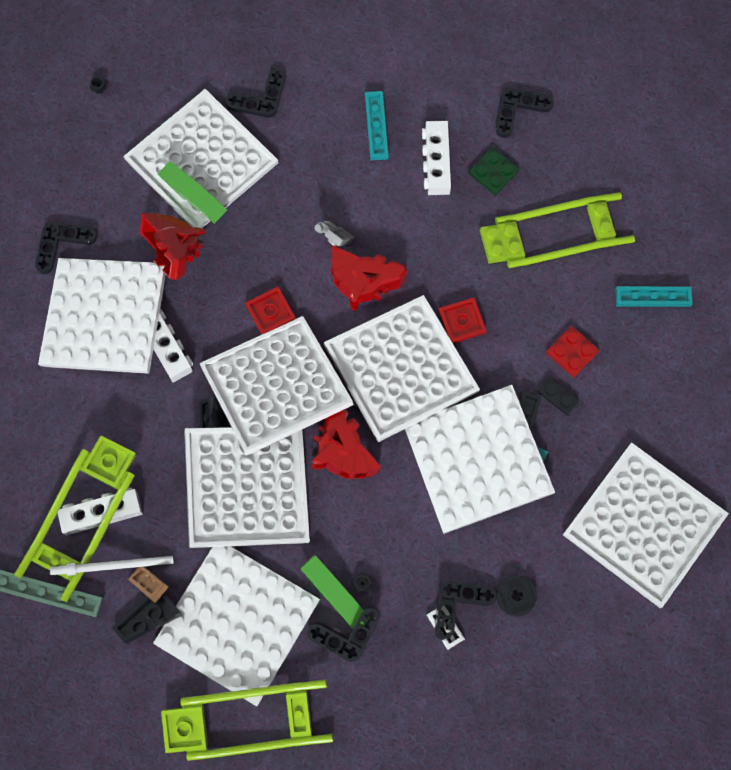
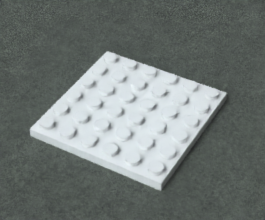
M206 89L124 155V159L191 227L200 228L206 226L210 220L201 211L198 212L186 199L183 200L157 175L169 161L199 183L225 208L278 164V159Z
M58 258L38 365L53 368L149 374L166 276L162 271L165 265L158 266L152 262Z
M424 295L324 342V347L378 442L480 391Z
M303 316L200 363L246 456L353 405L351 397Z
M512 385L441 410L405 429L443 534L555 493Z
M185 428L189 548L310 542L302 430L246 456L232 428Z
M631 442L564 532L563 536L656 606L662 608L729 513Z
M231 546L212 547L176 605L183 615L165 624L153 644L230 691L270 686L320 599ZM263 696L243 699L258 706Z

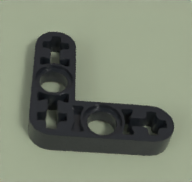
M281 69L270 71L263 98L231 93L226 97L227 107L232 111L267 118L275 116L285 83L284 72ZM276 75H280V78H278L277 85H275L274 77H276ZM271 90L278 92L275 97L269 96L268 93ZM237 99V102H235V104L232 105L231 101ZM250 102H253L257 105L254 109H248L246 107L247 104ZM268 106H271L272 109H270V111L267 112L266 108H268Z
M506 89L501 98L496 126L497 135L501 138H507L511 135L516 108L549 112L554 104L553 98L546 94ZM509 94L512 95V99H511V100H508V95H509ZM528 97L532 100V103L525 104L523 99ZM544 101H547V107L543 106ZM509 110L512 115L505 117L502 112ZM504 122H507L506 132H502L501 129Z
M57 222L46 223L42 230L35 262L38 272L49 274L53 270L59 241L91 245L97 240L95 230L88 226ZM54 227L56 232L52 233L51 238L53 240H50V233L48 232V230H51ZM68 230L75 231L73 237L68 238L65 236ZM88 232H90L92 237L86 239V237L83 235H87ZM46 245H53L51 252H44ZM43 256L47 257L46 262L49 265L45 266L44 269H42V267L40 266V264H44L45 258Z
M455 581L443 582L438 590L435 620L436 637L440 640H448L454 634L457 602L490 606L497 599L495 589L489 586ZM450 586V590L456 591L460 587L458 597H456L457 593L455 592L447 595V592L443 591V589ZM468 588L472 590L473 597L471 599L465 598L463 596V589ZM487 591L492 596L488 601L483 596H479L478 600H476L477 594L484 595ZM448 605L452 611L451 615L445 616L442 614L441 607ZM440 619L451 620V622L448 621L446 623V629L449 630V632L445 636L443 635V632L440 631V629L444 626V621H440Z
M373 606L367 607L362 612L349 638L320 622L313 623L308 628L307 635L316 644L347 661L355 662L362 655L380 620V611ZM372 611L376 620L372 619L367 626L365 625L368 619L366 613L369 614ZM318 627L320 628L321 634L326 635L327 632L330 634L326 638L325 642H323L322 640L324 636L318 635L317 637H315V632L312 629L315 630ZM357 630H366L367 638L359 639L356 635ZM330 638H339L340 646L332 647L329 642ZM344 642L348 643L345 646L348 649H352V647H355V652L357 653V655L354 654L351 657L349 655L350 651L347 649H344L343 652H341L340 649L343 647Z

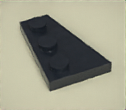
M165 593L161 595L156 603L146 596L118 621L112 629L127 644L175 620L183 614Z

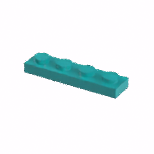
M383 91L365 92L370 161L386 160L389 155Z
M617 286L615 288L616 307H691L693 305L691 287Z

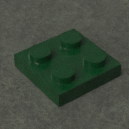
M492 147L469 170L468 174L496 196L518 174L520 169Z

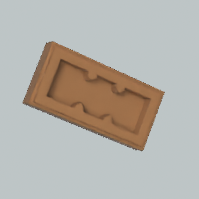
M138 567L128 578L132 584L155 603L168 588L166 584L145 567Z

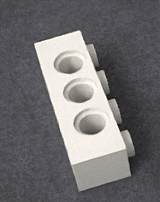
M426 121L425 128H422V139H426V145H423V156H426V161H423V172H427V178H424V189H428V195H450L448 121ZM432 157H438L440 159L434 160L432 159ZM434 173H438V174H440L441 176L435 177V176H433V174H434Z
M160 309L158 324L161 327L156 330L154 351L174 383L193 372L191 369L193 363L188 355L184 356L182 353L184 347L180 340L175 341L172 336L175 332L170 324H165L164 319H166V316L162 309ZM164 340H170L167 346H161ZM172 356H179V359L177 361H170V358Z
M127 489L121 500L124 501V506L116 510L110 523L143 515L139 495L135 489ZM106 493L101 495V498L95 500L93 498L84 499L81 504L77 505L73 503L63 505L62 509L58 511L62 533L67 536L99 527L115 494ZM104 506V512L101 515H96V509ZM84 511L85 517L82 520H77V514Z

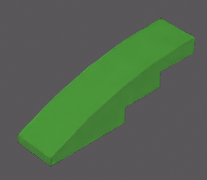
M171 161L157 174L183 200L186 199L213 224L227 211L208 191Z
M314 555L300 569L354 630L364 610L317 556Z

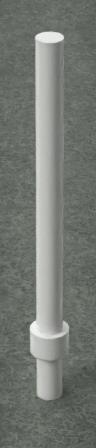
M173 556L78 565L66 563V566L50 567V575L67 574L69 576L80 572L173 564Z

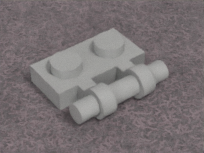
M331 221L318 222L314 228L318 233H325L329 243L336 247L350 244L355 238Z

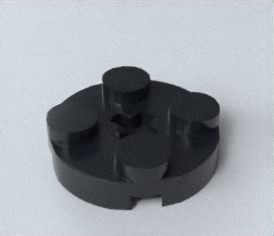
M514 575L506 578L497 589L498 605L508 615L524 616L533 609L537 601V590L534 584L522 576ZM513 591L522 594L519 602L516 599H512Z

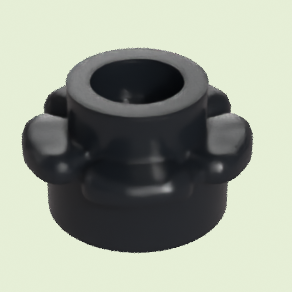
M95 76L91 79L90 90L92 92L101 94L107 89V83L102 77Z
M367 574L356 576L353 579L355 591L358 593L369 592L372 586V579Z

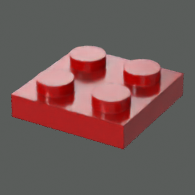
M279 287L245 303L261 335L296 319Z
M475 298L438 309L445 331L453 344L486 334L487 332Z
M571 326L546 351V354L575 378L600 350Z

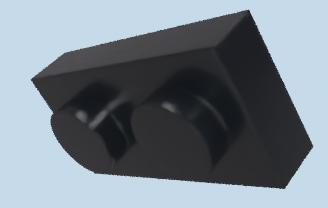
M550 377L537 391L538 394L566 416L580 401Z
M523 391L520 406L530 431H532L542 397Z

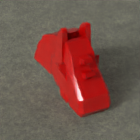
M142 213L140 234L156 249L157 258L153 261L158 266L165 265L162 271L171 280H177L184 276L188 261L193 262L194 256L197 258L200 256L199 249L203 247V243L197 241L199 235L205 234L206 230L200 227H191L186 222L180 221L171 215Z
M332 245L331 273L333 282L340 292L350 299V307L353 311H356L362 302L372 301L373 299L381 300L380 293L387 294L388 291L399 289L406 282V266L394 260L387 264L385 263L386 257L377 254L374 258L358 257Z
M344 409L325 418L324 427L320 426L318 429L323 435L321 437L315 435L313 438L318 444V455L313 459L311 468L316 470L326 468L333 474L349 480L363 479L378 474L381 466L361 445L359 434L356 431L360 426L354 418L346 420L349 412Z

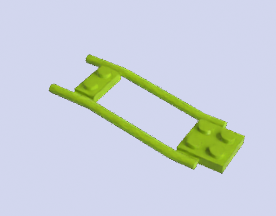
M621 192L586 197L518 214L496 217L495 222L497 225L480 228L488 263L507 261L508 268H513L598 248L634 243V235L615 237L616 233L606 202L622 199ZM584 205L588 206L587 210L597 240L596 242L525 258L516 221Z
M103 436L99 437L91 453L82 449L35 540L14 575L16 577L22 578L31 561L50 570V567L66 566V563H75V565L89 564L135 476L127 472L136 457L135 452ZM79 470L118 489L81 563L42 543ZM84 572L69 576L67 574H58L70 581L60 598L61 600L68 602Z
M325 679L181 698L182 708L161 711L165 753L187 751V761L333 742V734L312 736L307 690L327 688V681ZM286 692L291 738L212 750L207 749L208 742L203 704Z

